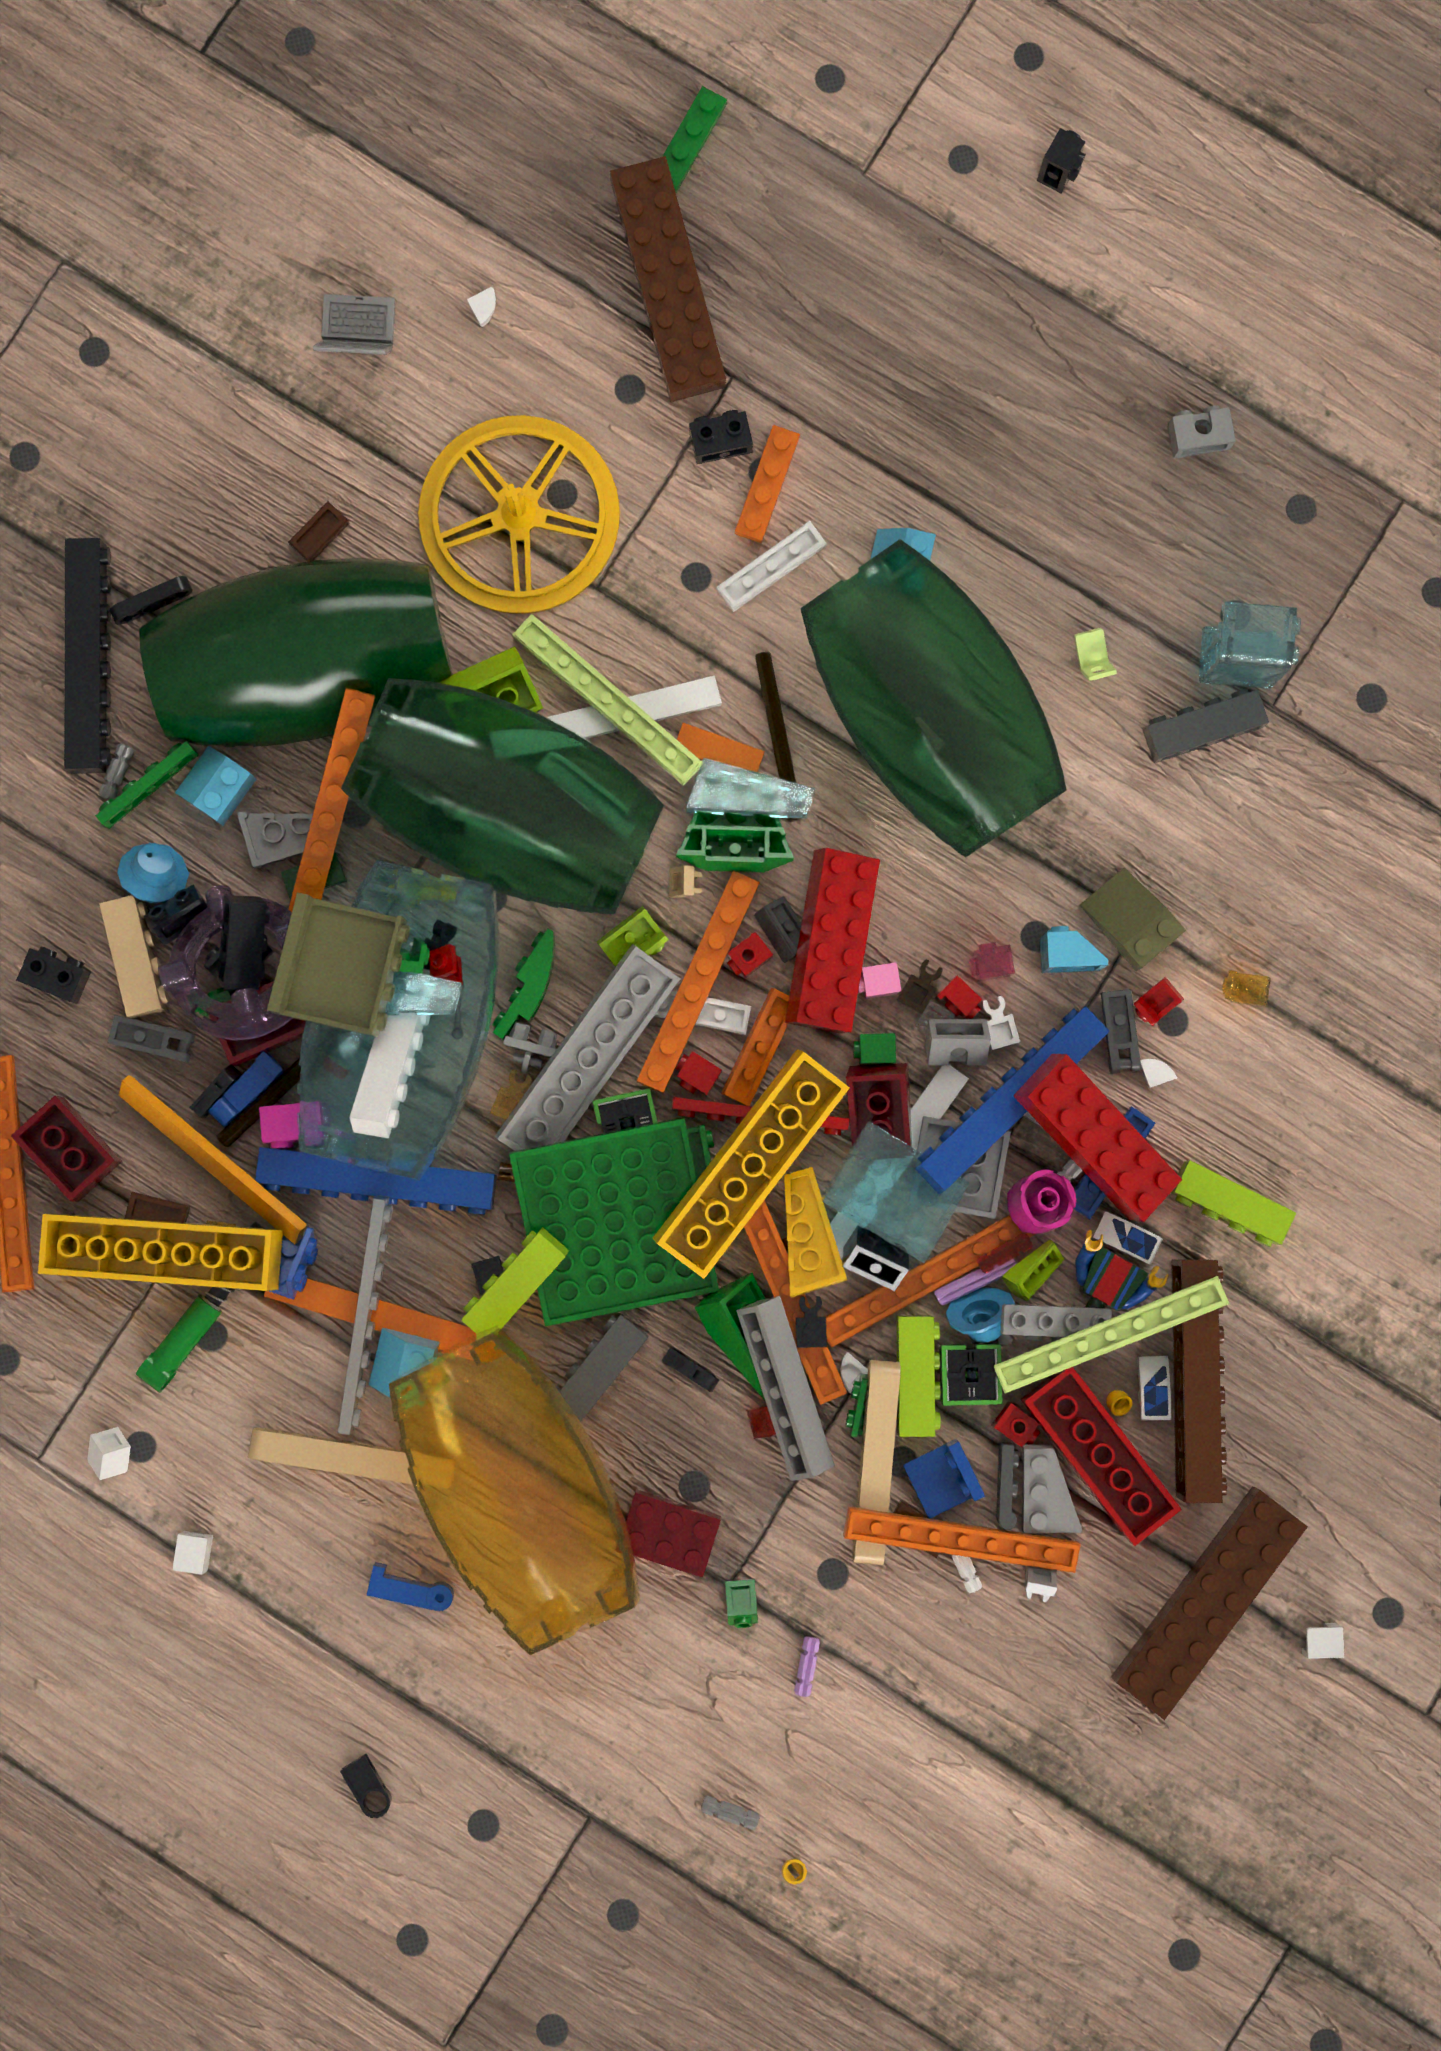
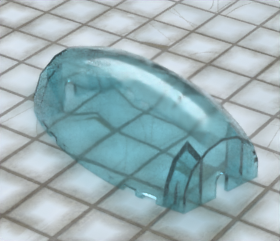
M377 860L357 889L358 895L351 907L397 917V915L403 916L408 921L407 925L410 926V932L407 942L402 943L401 948L409 951V944L413 942L414 937L421 938L423 941L426 937L432 938L433 925L437 919L457 927L456 935L448 944L455 946L456 955L461 957L464 988L461 990V1029L463 1037L461 1039H454L452 1036V1031L455 1029V989L435 981V983H438L437 998L435 1001L431 1000L429 1006L431 1009L430 1021L427 1026H423L421 1032L423 1033V1043L420 1051L416 1050L414 1055V1073L412 1076H408L406 1081V1099L404 1102L400 1101L398 1107V1125L396 1128H392L389 1138L353 1132L349 1118L375 1037L306 1021L299 1060L301 1078L300 1084H297V1095H300V1113H297L299 1149L301 1152L342 1164L399 1178L420 1181L441 1150L460 1115L474 1082L487 1041L495 1002L498 974L499 924L496 891L488 883L441 874V878H438L422 869Z

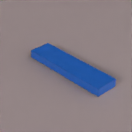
M1132 1106L1129 1107L1124 1115L1144 1138L1147 1137L1156 1124ZM1084 1173L1074 1188L1076 1207L1073 1209L1090 1220L1106 1195Z

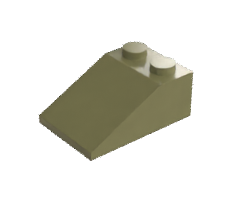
M1126 868L1119 871L1080 904V907L1135 971L1143 968L1186 931L1168 908Z

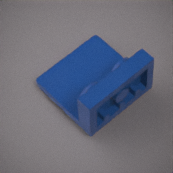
M307 1227L303 1239L301 1238L295 1245L283 1235L279 1289L269 1292L294 1300L297 1291H303L308 1275H305L308 1264H314L318 1254V1248H316L317 1239L314 1238L313 1228Z
M957 1439L904 1464V1469L928 1518L939 1515L971 1498L977 1501L985 1497Z

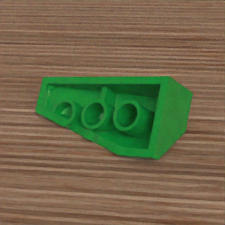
M749 1273L719 1288L718 1292L710 1293L694 1308L707 1333L765 1401L736 1311L756 1301L765 1299L753 1273Z

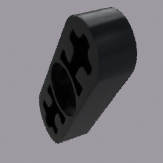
M178 576L113 605L109 611L116 625L126 624L185 598L192 593L193 589L187 576Z

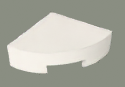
M492 286L467 299L481 327L490 321L495 310L496 296Z
M1156 1059L1140 1060L1141 1071L1148 1088L1177 1078L1174 1071L1162 1061Z
M846 1352L841 1361L840 1376L845 1388L851 1394L854 1380L859 1381L861 1373L868 1374V1369L849 1352Z

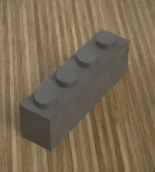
M1248 688L1232 693L1231 699L1221 701L1220 697L1205 702V707L1194 710L1193 706L1177 711V716L1166 719V716L1163 715L1150 720V725L1143 730L1154 764L1264 728L1269 723L1259 691L1249 692Z
M623 1314L618 1319L614 1316L609 1319L602 1328L606 1332L599 1342L593 1339L583 1352L587 1355V1358L581 1365L575 1362L565 1375L569 1380L561 1389L557 1385L546 1398L550 1402L546 1409L573 1431L649 1337Z

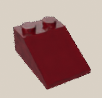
M908 1063L849 1066L846 1082L847 1086L850 1087L847 1094L853 1161L912 1158Z

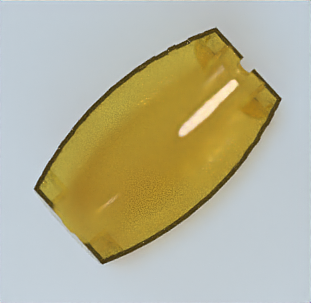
M498 1326L484 1330L418 1364L389 1383L394 1421H398L401 1439L399 1440L401 1450H405L410 1466L407 1470L428 1521L451 1563L470 1591L472 1589L476 1591L484 1602L483 1607L489 1614L491 1612L494 1613L503 1623L504 1627L502 1629L529 1655L535 1654L574 1636L579 1628L586 1623L591 1628L636 1607L640 1600V1593L631 1542L615 1490L599 1454L578 1417L552 1381Z

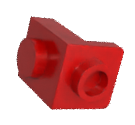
M448 944L430 951V979L453 988L463 985L461 957L456 955L455 946Z
M1164 977L1134 1003L1135 1011L1145 1023L1149 1022L1153 1026L1180 1004L1184 998L1170 981Z

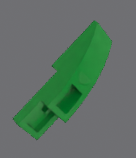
M549 928L545 933L541 931L538 933L531 944L534 950L528 958L523 956L515 968V971L518 972L516 978L524 986L522 989L517 987L508 1000L512 1003L506 1013L501 1011L492 1024L495 1027L493 1033L502 1040L505 1039V1036H509L515 1022H518L520 1017L530 1023L532 1022L546 995L555 956V934Z

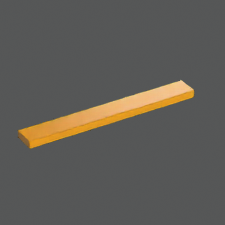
M128 1075L122 1080L119 1097L275 1229L283 1230V1235L294 1245L302 1238L307 1226L302 1219L135 1078Z

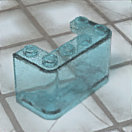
M1224 602L1222 605L1223 622L1218 623V629L1211 626H1205L1202 629L1199 682L1271 689L1290 671L1291 666L1296 665L1298 662L1299 648L1294 646L1295 635L1298 636L1300 632L1301 618L1297 617V608Z

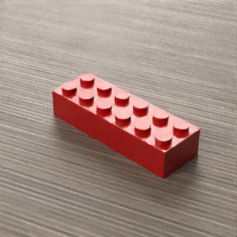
M831 848L814 850L785 1023L834 1033L852 1032L880 859Z
M1051 1054L1013 1095L1128 1220L1145 1222L1182 1181L1179 1175L1067 1054Z
M1073 1367L1049 1376L1020 1399L1132 1545L1136 1546L1182 1510Z

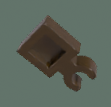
M927 959L920 966V977L918 978L911 974L896 999L922 1015L937 990L930 985L931 981L937 980L943 971V968L939 967L935 974H928L926 966L929 960Z

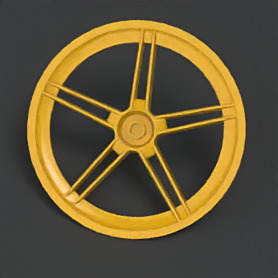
M517 415L499 417L479 423L461 433L442 450L425 478L419 499L418 517L420 535L427 556L439 576L448 586L465 599L483 608L510 614H527L541 612L562 605L575 598L592 584L607 564L613 552L619 530L620 509L617 489L609 468L589 442L575 431L552 420L535 416ZM511 435L535 436L554 442L522 489L521 487L515 488L513 484L508 485L476 447L495 438ZM559 446L563 447V450L538 490L531 487ZM472 451L502 485L503 489L497 493L468 457L467 453ZM568 452L584 466L595 486L599 501L598 523L545 509L538 504V500ZM463 458L498 502V508L495 511L441 533L438 514L441 493L451 471ZM547 517H552L595 529L597 532L593 534L546 523ZM490 520L493 524L489 528L447 543L443 542L446 538ZM540 528L593 540L584 559L568 575L546 587L532 590L530 531L532 529ZM502 530L509 531L515 591L497 589L474 579L454 561L448 550ZM518 541H524L526 591H520L516 545Z

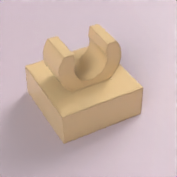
M683 865L670 868L669 897L683 898L701 893L702 888L694 887V878L702 877V873L694 872V866Z

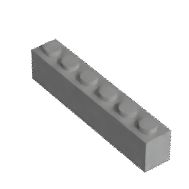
M776 1296L759 1300L736 1310L791 1481L813 1478L834 1467L835 1465L781 1297Z

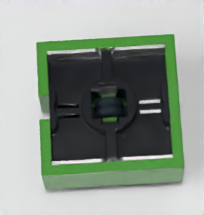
M650 1088L592 1101L597 1125H602L604 1133L658 1123Z
M965 1344L939 1345L941 1404L943 1406L1003 1404L1002 1386L994 1368V1365L1001 1363V1344H974V1349H966Z

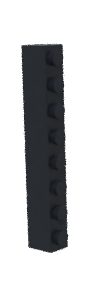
M100 538L65 539L64 769L71 774L106 773V765H110L111 762L109 747L106 748V736L111 734L110 720L106 719V708H109L111 705L110 691L106 690V679L111 677L110 662L107 661V650L111 648L110 634L107 633V622L111 620L110 605L107 604V593L111 592V580L107 576V565L111 563L110 548Z

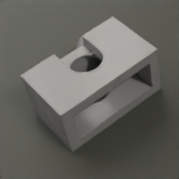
M1210 406L1203 409V413L1195 415L1192 414L1191 410L1180 411L1171 418L1167 425L1174 459L1230 450L1236 441L1229 407L1220 409V406ZM1195 425L1205 426L1207 434L1198 433Z
M928 1019L925 1041L928 1065L944 1066L949 1065V1061H961L968 1066L987 1065L991 1040L987 1019ZM954 1032H960V1033H962L963 1035H950V1034H951V1033H954Z

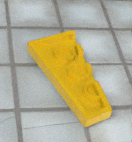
M813 1167L784 1175L790 1297L792 1298L847 1281Z

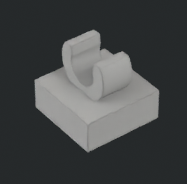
M1027 1566L1025 1571L1027 1598L1031 1599L1033 1593L1041 1594L1043 1602H1047L1049 1596L1055 1597L1057 1591V1570Z

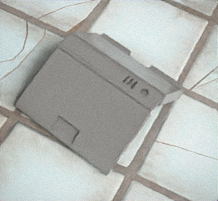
M324 294L322 341L313 346V351L387 355L393 348L395 298Z

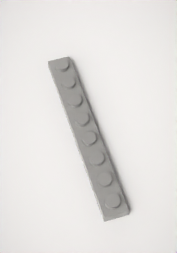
M377 1195L373 1198L338 1427L339 1434L350 1435L354 1427H359L362 1410L357 1409L358 1400L364 1397L366 1380H362L363 1368L368 1369L371 1352L366 1351L368 1339H373L375 1322H371L372 1310H377L380 1294L375 1292L376 1282L381 1281L383 1276L384 1264L380 1263L381 1252H386L388 1245V1234H384L386 1222L390 1223L393 1212V1205H389L388 1196Z

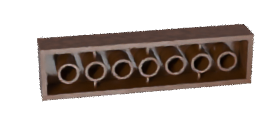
M666 156L610 170L612 190L670 402L726 388L725 372Z
M1171 1260L1172 1294L1215 1276H1218L1221 1284L1223 1282L1222 1266H1218V1260ZM1224 1306L1173 1326L1176 1498L1185 1503H1223V1495H1227L1226 1477H1222V1465H1226L1227 1454L1226 1448L1222 1447L1221 1435L1226 1433V1420L1224 1416L1221 1417V1404H1225V1388L1220 1386V1374L1225 1372L1224 1357L1220 1356V1344L1224 1343V1328L1219 1326V1314H1223Z
M1252 1486L1115 1670L1111 1678L1165 1720L1308 1526L1260 1489Z

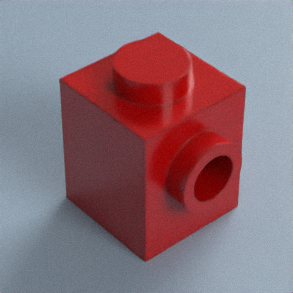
M754 932L727 953L730 960L726 963L736 976L742 974L746 979L773 958V953L759 935Z
M693 1051L689 1056L684 1054L675 1068L679 1071L677 1078L682 1080L679 1086L692 1094L698 1090L706 1096L722 1073V1069Z

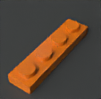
M776 425L772 426L735 529L736 535L759 543L763 542L800 438L799 433Z
M775 988L770 989L721 1094L745 1106H750L788 1026V1023H785L789 995Z

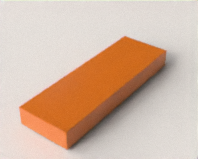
M682 723L677 740L702 762L747 778H756L765 751L686 723Z

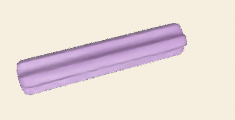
M1008 1255L934 1291L935 1297L939 1304L944 1306L1001 1279L1017 1263L1011 1255Z

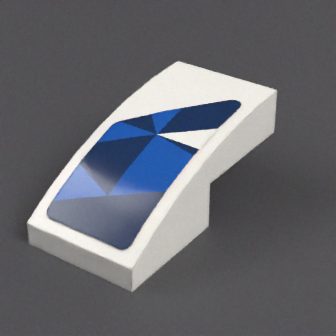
M1105 1211L1093 1236L1094 1239L1099 1240L1101 1234H1103L1104 1244L1151 1265L1163 1238Z
M1168 1356L1138 1357L1137 1367L1140 1388L1138 1398L1141 1421L1171 1420Z

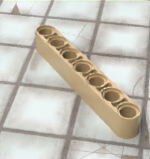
M869 1360L856 1508L889 1513L900 1385V1362ZM853 1540V1563L883 1565L886 1545Z
M256 1427L252 1429L248 1453L249 1459L438 1489H450L455 1462L454 1458Z

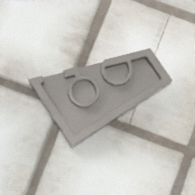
M237 812L254 869L303 854L313 814Z
M1053 1444L1023 1445V1533L1083 1532Z

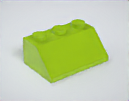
M515 646L461 670L437 684L464 744L490 733L489 731L502 728L543 709L524 662Z

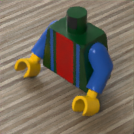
M1092 1230L1086 1232L1085 1244H1083L1075 1260L1076 1281L1080 1285L1079 1290L1090 1296L1085 1307L1105 1308L1108 1306L1116 1311L1129 1309L1147 1299L1157 1288H1161L1166 1284L1169 1274H1166L1164 1278L1155 1276L1160 1268L1159 1266L1153 1267L1149 1277H1147L1149 1273L1103 1248V1234H1101L1099 1240L1092 1241L1090 1239Z

